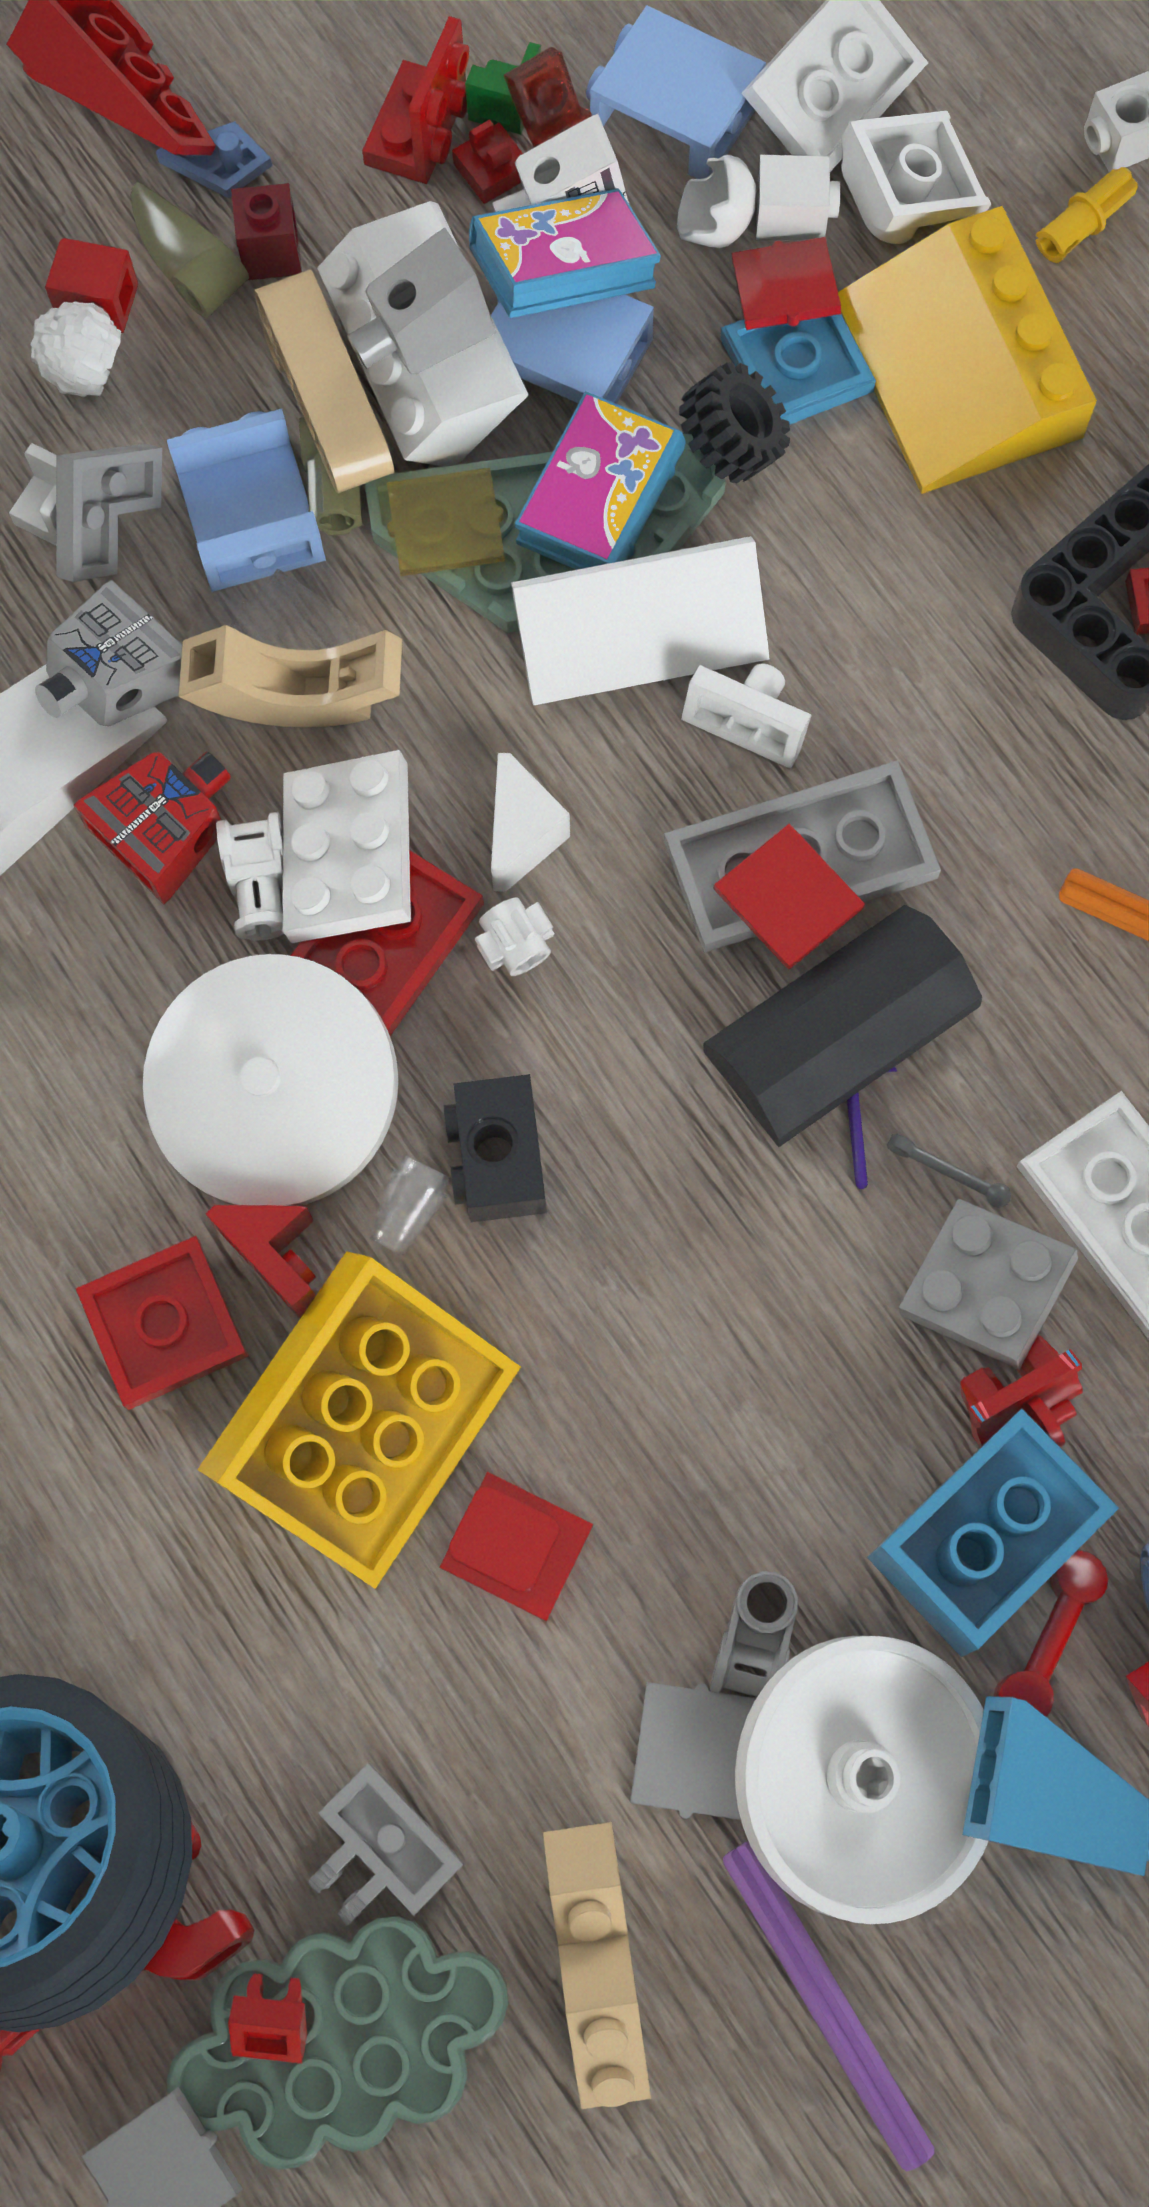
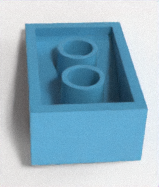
M1021 1409L902 1522L867 1558L944 1640L963 1657L978 1650L1119 1507Z

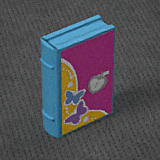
M619 188L472 216L469 226L470 251L509 318L655 288L656 281L653 277L655 263L660 262L661 255Z
M585 391L515 522V528L519 529L520 532L516 539V544L576 570L625 561L631 558L634 554V546L668 480L672 479L675 475V466L686 444L683 433L678 429Z

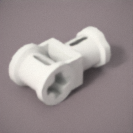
M279 812L269 813L268 819L263 821L230 825L227 820L217 821V839L222 867L232 895H237L240 919L235 921L234 924L235 935L238 938L253 941L280 937L284 934L280 889H283L284 853L283 826ZM259 895H260V900H261V908H259V903H258V896H259Z

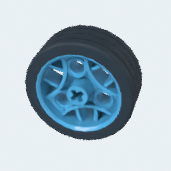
M14 1674L0 1677V1927L5 1917L17 1909V1919L13 1929L8 1935L0 1939V2030L24 2032L57 2027L99 2009L137 1978L163 1945L182 1906L192 1863L191 1816L181 1781L160 1747L92 1692L59 1678ZM72 1751L81 1752L72 1760ZM41 1752L40 1776L18 1780L24 1755ZM90 1800L89 1812L85 1819L77 1826L72 1827L71 1822L74 1812L83 1802ZM90 1872L94 1873L96 1876L85 1898L72 1914L67 1913L66 1909L78 1887Z

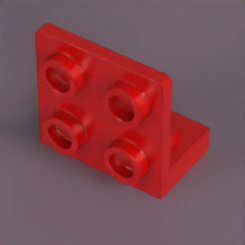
M452 16L448 17L427 66L402 60L362 149L364 165L427 185L436 163L441 165L445 163L452 143L451 129L457 117L463 119L467 113L465 71L469 60V46L463 44L461 19Z

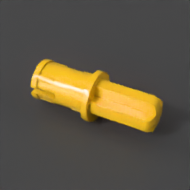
M1126 167L1113 169L1086 193L1077 192L1069 199L1066 210L1036 233V237H1038L1035 240L1036 245L1042 255L1053 263H1059L1089 235H1098L1106 226V219L1136 194L1138 183L1132 178L1131 171Z

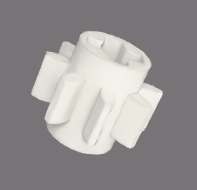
M510 898L492 907L479 920V924L485 933L477 936L475 941L478 944L477 948L491 971L504 964L510 975L516 976L534 968L551 953L545 940L554 936L553 926L538 902L525 909L519 898Z

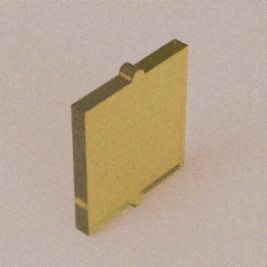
M490 468L386 482L392 521L387 524L389 536L395 538L400 576L505 561L499 522L503 520L504 515L503 509L500 506H496Z

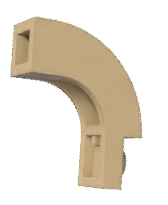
M224 625L183 640L179 697L208 711L226 717L272 726L330 727L370 719L372 704L397 697L400 694L402 638L387 630H383L328 649L294 650L262 643L228 625Z

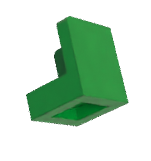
M529 42L520 67L493 59L487 62L485 68L472 65L465 82L469 121L483 124L490 120L493 125L500 122L506 131L519 135L522 134L542 83V53L540 44Z

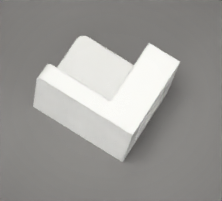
M31 443L24 454L34 476L10 510L9 515L14 525L56 546V455Z

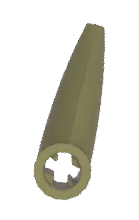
M137 181L132 188L130 197L136 226L145 248L159 269L173 284L182 299L197 314L207 319L249 279L247 270L239 258L222 241L172 203Z

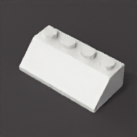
M429 201L353 228L317 267L347 335L376 318L365 292L372 281L443 228L447 229L457 244L438 203ZM492 316L495 334L417 374H410L395 351L367 369L360 361L404 460L442 467L457 465L529 395Z

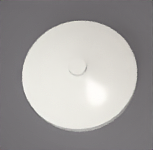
M278 954L248 956L227 962L206 972L186 987L171 1003L160 1019L147 1050L143 1073V1097L147 1119L156 1142L167 1160L185 1179L203 1192L235 1205L302 1206L320 1200L339 1190L364 1169L381 1146L394 1115L398 1094V1069L394 1046L381 1016L371 1002L356 987L333 970L304 958Z
M848 1636L819 1643L789 1660L767 1682L756 1698L740 1736L735 1767V1789L742 1826L749 1844L769 1876L785 1892L805 1906L831 1917L854 1923L884 1924L906 1920L926 1912L949 1897L966 1880L983 1855L989 1841L962 1835L984 1712L978 1698L965 1680L941 1658L913 1643L882 1636Z

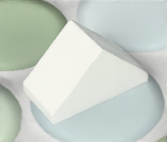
M498 753L491 873L493 890L506 892L570 837V814L511 753Z

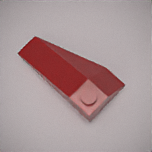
M28 0L6 45L22 61L23 70L29 77L174 155H212L216 145L190 102L172 93L169 86L174 76L167 65L161 63L155 65L149 55L154 45L152 40L118 0Z

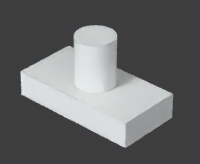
M699 665L689 683L681 720L791 769L801 751L811 714L777 699L785 686V679L782 673L771 665H755L744 684Z

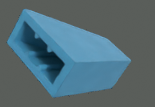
M986 1696L962 1835L1145 1876L1146 1864L1149 1861V1799L1027 1701L1013 1697Z

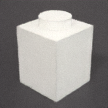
M760 155L757 184L756 240L803 241L825 237L828 218H838L840 206V181H830V156Z

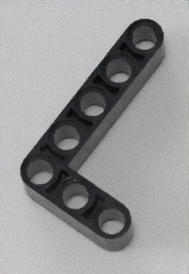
M1149 464L1026 571L1022 577L1011 611L1013 624L1022 635L1105 713L1121 720L1135 719L1142 715L1149 706V645L1097 597L1149 552ZM1118 523H1128L1135 527L1137 531L1125 530ZM1075 560H1088L1091 563H1093L1096 568L1082 567ZM1032 596L1047 597L1054 605H1040L1033 600ZM1075 636L1089 637L1098 646H1084L1076 640ZM1118 677H1131L1138 681L1142 688L1127 687L1121 683Z

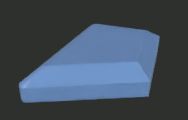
M235 121L207 131L216 145L211 156L174 155L163 148L156 151L160 164L227 198L232 196L231 189L243 188L272 166L271 157Z

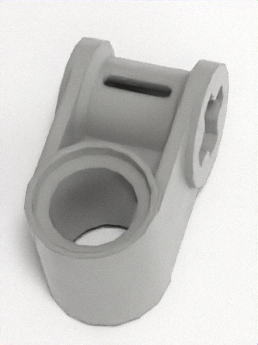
M762 1571L751 1575L739 1586L734 1598L727 1631L723 1632L711 1679L710 1692L720 1694L726 1688L758 1697L767 1682L788 1662L790 1648L788 1647L798 1609V1597L794 1586L786 1577L776 1572ZM761 1583L770 1584L782 1593L784 1609L781 1616L774 1622L762 1623L750 1614L747 1607V1597L755 1585ZM739 1663L765 1671V1675L758 1676L739 1671L734 1668V1665Z

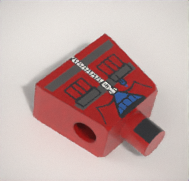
M207 751L183 773L162 753L153 752L80 798L74 804V807L85 828L164 905L172 898L217 841L216 823L221 820L218 809L209 799L231 780V776L225 767Z

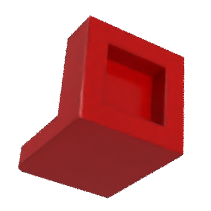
M63 238L59 241L45 289L52 308H59L63 302L94 303L103 308L109 314L110 320L114 322L117 329L124 333L139 284L128 250Z

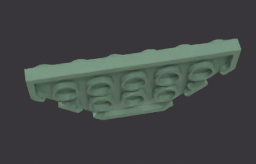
M683 434L686 444L675 466V475L672 479L668 480L634 546V554L627 560L679 550L724 495L725 478L720 479L715 476L714 464L706 469L700 463L704 455L699 449L694 453L690 449L688 443L693 440L691 434ZM553 451L394 473L365 483L373 542L507 633L519 631L511 582L576 570L516 544V539L520 532L519 529L515 528V522Z

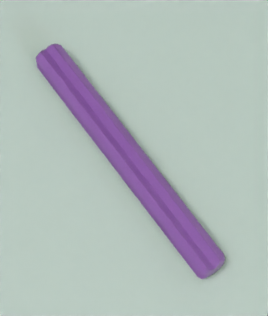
M749 1841L742 1843L723 1857L725 1868L898 2164L906 2172L920 2167L935 2154L934 2146L782 1888L769 1876L761 1865Z

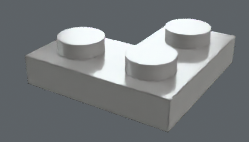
M145 443L56 455V577L76 582L117 574L118 514L161 508V447Z

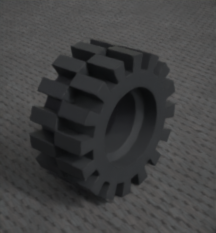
M726 362L684 393L681 399L684 404L679 407V415L687 419L680 424L683 434H691L693 440L688 443L693 453L699 449L704 455L700 463L706 469L714 464L715 476L720 479L729 476L731 483H738L741 480L743 482L749 480L786 453L784 449L789 446L790 438L785 434L790 431L789 421L780 418L786 410L782 402L775 404L771 398L776 394L772 386L769 385L765 389L762 387L763 376L757 371L749 375L748 366L742 363L735 367L733 362Z

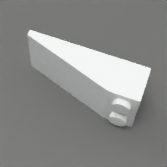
M46 665L0 693V876L74 808V804L80 798L93 791L167 723L166 717L156 707L149 708L109 727L99 725L79 705H76L58 718L52 717L43 709L35 693L36 686L49 678L46 672Z

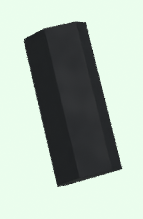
M903 905L703 1043V1051L776 1145L780 1147L981 1006L982 995L962 953L934 920L922 912Z

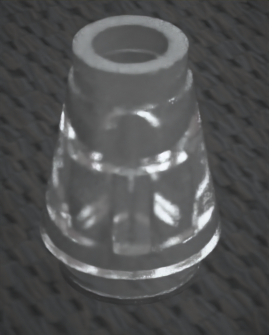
M404 1155L398 1169L391 1167L374 1225L375 1229L370 1239L404 1256L409 1245L413 1244L449 1196L444 1193L450 1177Z

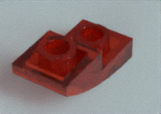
M549 47L504 74L517 112L534 148L592 116L589 110L579 106L563 54L553 47Z

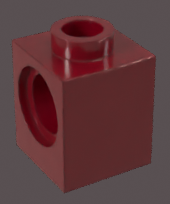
M284 183L231 189L235 238L241 263L249 275L248 280L286 277L301 273L298 225L290 184Z

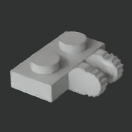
M367 1763L318 1813L345 1843L307 1883L317 1894L323 1889H329L342 1876L343 1870L356 1856L370 1868L375 1875L361 1889L355 1890L344 1901L342 1909L337 1914L348 1926L386 1887L413 1916L416 1915L465 1863L371 1763Z

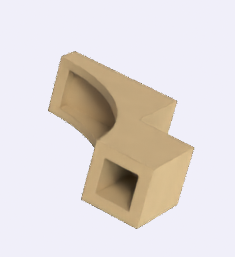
M612 1822L543 1832L550 1898L559 1949L565 2011L581 2109L601 2106L617 2107L627 2102L651 2099Z

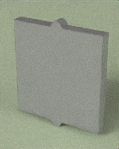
M647 1682L630 1803L678 1810L679 1815L684 1819L690 1818L693 1813L741 1820L735 1789L736 1757L746 1718L756 1698L724 1693L717 1694L710 1692L708 1686L703 1683L698 1684L695 1689Z
M179 2087L81 2156L109 2201L106 2207H221L243 2190L215 2146L217 2135L211 2130H205Z

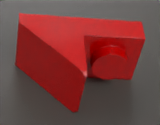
M214 1205L205 1214L215 1229L287 1306L301 1318L316 1296L309 1284L317 1277L291 1249L282 1257L279 1253L313 1222L308 1208L304 1206Z

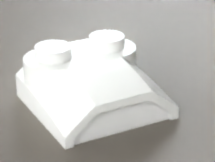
M948 111L849 122L841 137L843 159L841 170L866 227L876 238L891 244H902L913 237L918 227L976 215L987 211L991 206V202L988 197H985L949 121L951 117Z

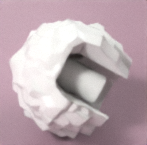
M63 302L59 308H51L46 314L40 315L35 320L34 338L30 344L32 346L31 361L38 365L40 375L55 385L60 393L86 397L87 395L100 396L104 389L103 385L107 382L110 374L107 369H111L116 351L121 342V331L110 320L109 314L94 303Z

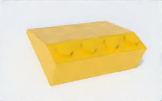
M1003 206L945 225L838 292L841 303V315L876 380L875 395L921 494L1084 438L1097 400Z
M346 1251L197 1470L376 1589L521 1366L372 1257Z

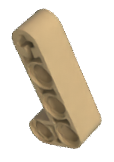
M310 269L254 289L261 326L273 361L279 373L285 372L336 493L394 473L392 458L383 433L312 270Z

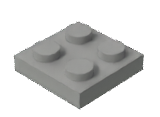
M958 1198L899 1306L901 1315L1016 1369H1020L1078 1260L1077 1250L1074 1247Z

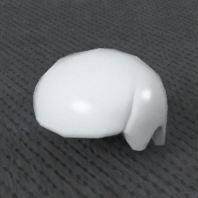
M724 155L719 159L708 158L707 165L712 168V174L707 178L691 179L687 182L679 205L677 230L682 240L708 247L722 248L729 246L737 240L749 225L755 211L756 184L747 165L740 158L730 155Z

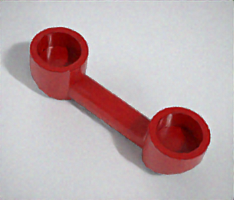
M1077 1550L1050 1577L1052 1590L1058 1598L1024 1671L1009 1674L997 1684L994 1697H1013L1025 1700L1045 1717L1049 1715L1054 1703V1693L1049 1681L1084 1605L1101 1598L1108 1587L1109 1579L1106 1568L1095 1555Z

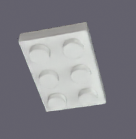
M826 0L741 94L791 155L830 156L831 172L842 160L841 137L849 122L879 118L928 62L880 0Z
M400 750L284 773L283 933L291 943L411 921L408 765Z

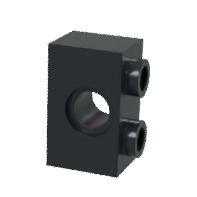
M530 1074L453 1083L456 1104L444 1105V1117L448 1143L460 1142L463 1165L451 1167L455 1205L467 1204L471 1222L547 1213ZM498 1137L506 1140L512 1146L510 1153L504 1159L497 1162L483 1160L476 1152L479 1145L486 1139Z

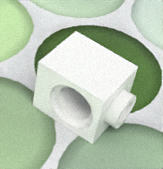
M1149 71L1097 91L1094 94L1089 115L1084 125V135L1091 152L1095 155L1099 154L1109 172L1120 167L1131 166L1149 158Z

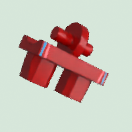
M1037 1335L1021 1368L1016 1369L1021 1378L1004 1387L990 1367H981L960 1381L961 1396L970 1414L972 1437L980 1448L1021 1409L1061 1448L1065 1445V1438L1060 1425L1077 1415L1070 1400L1083 1393V1388L1077 1374L1078 1371L1082 1370L1080 1360L1071 1349L1060 1355L1040 1335Z

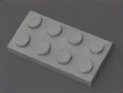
M898 760L664 833V844L704 953L756 937L753 931L716 893L713 887L716 882L789 823L863 902L938 879L941 871Z

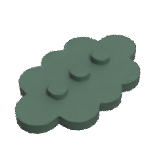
M397 1915L379 1917L368 1923L358 1931L351 1942L327 1932L310 1934L293 1945L286 1954L282 1964L266 1959L245 1961L229 1970L215 1987L210 2003L213 2031L203 2034L184 2045L172 2060L167 2076V2094L179 2087L206 2131H223L238 2126L241 2138L248 2152L261 2164L279 2170L297 2168L313 2159L326 2141L338 2148L351 2152L368 2150L384 2139L396 2118L419 2124L434 2122L451 2112L463 2095L468 2077L464 2050L476 2047L490 2039L503 2023L509 2003L507 1983L499 1967L484 1955L471 1951H460L437 1957L435 1947L428 1933L415 1921ZM254 1973L263 1974L264 1993L262 1998L271 2000H283L288 1993L290 1978H299L302 1990V2003H305L307 2039L302 2064L232 2056L228 2021L233 1996L247 1997V1985Z

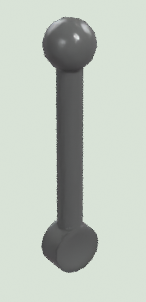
M892 1134L887 1148L893 1153L906 1158L910 1157L985 1195L988 1203L993 1207H1004L1010 1202L1011 1191L1005 1184H990L916 1147L908 1138Z

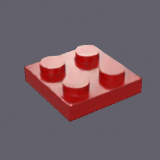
M196 1235L75 1288L121 1402L127 1410L249 1357L202 1244Z

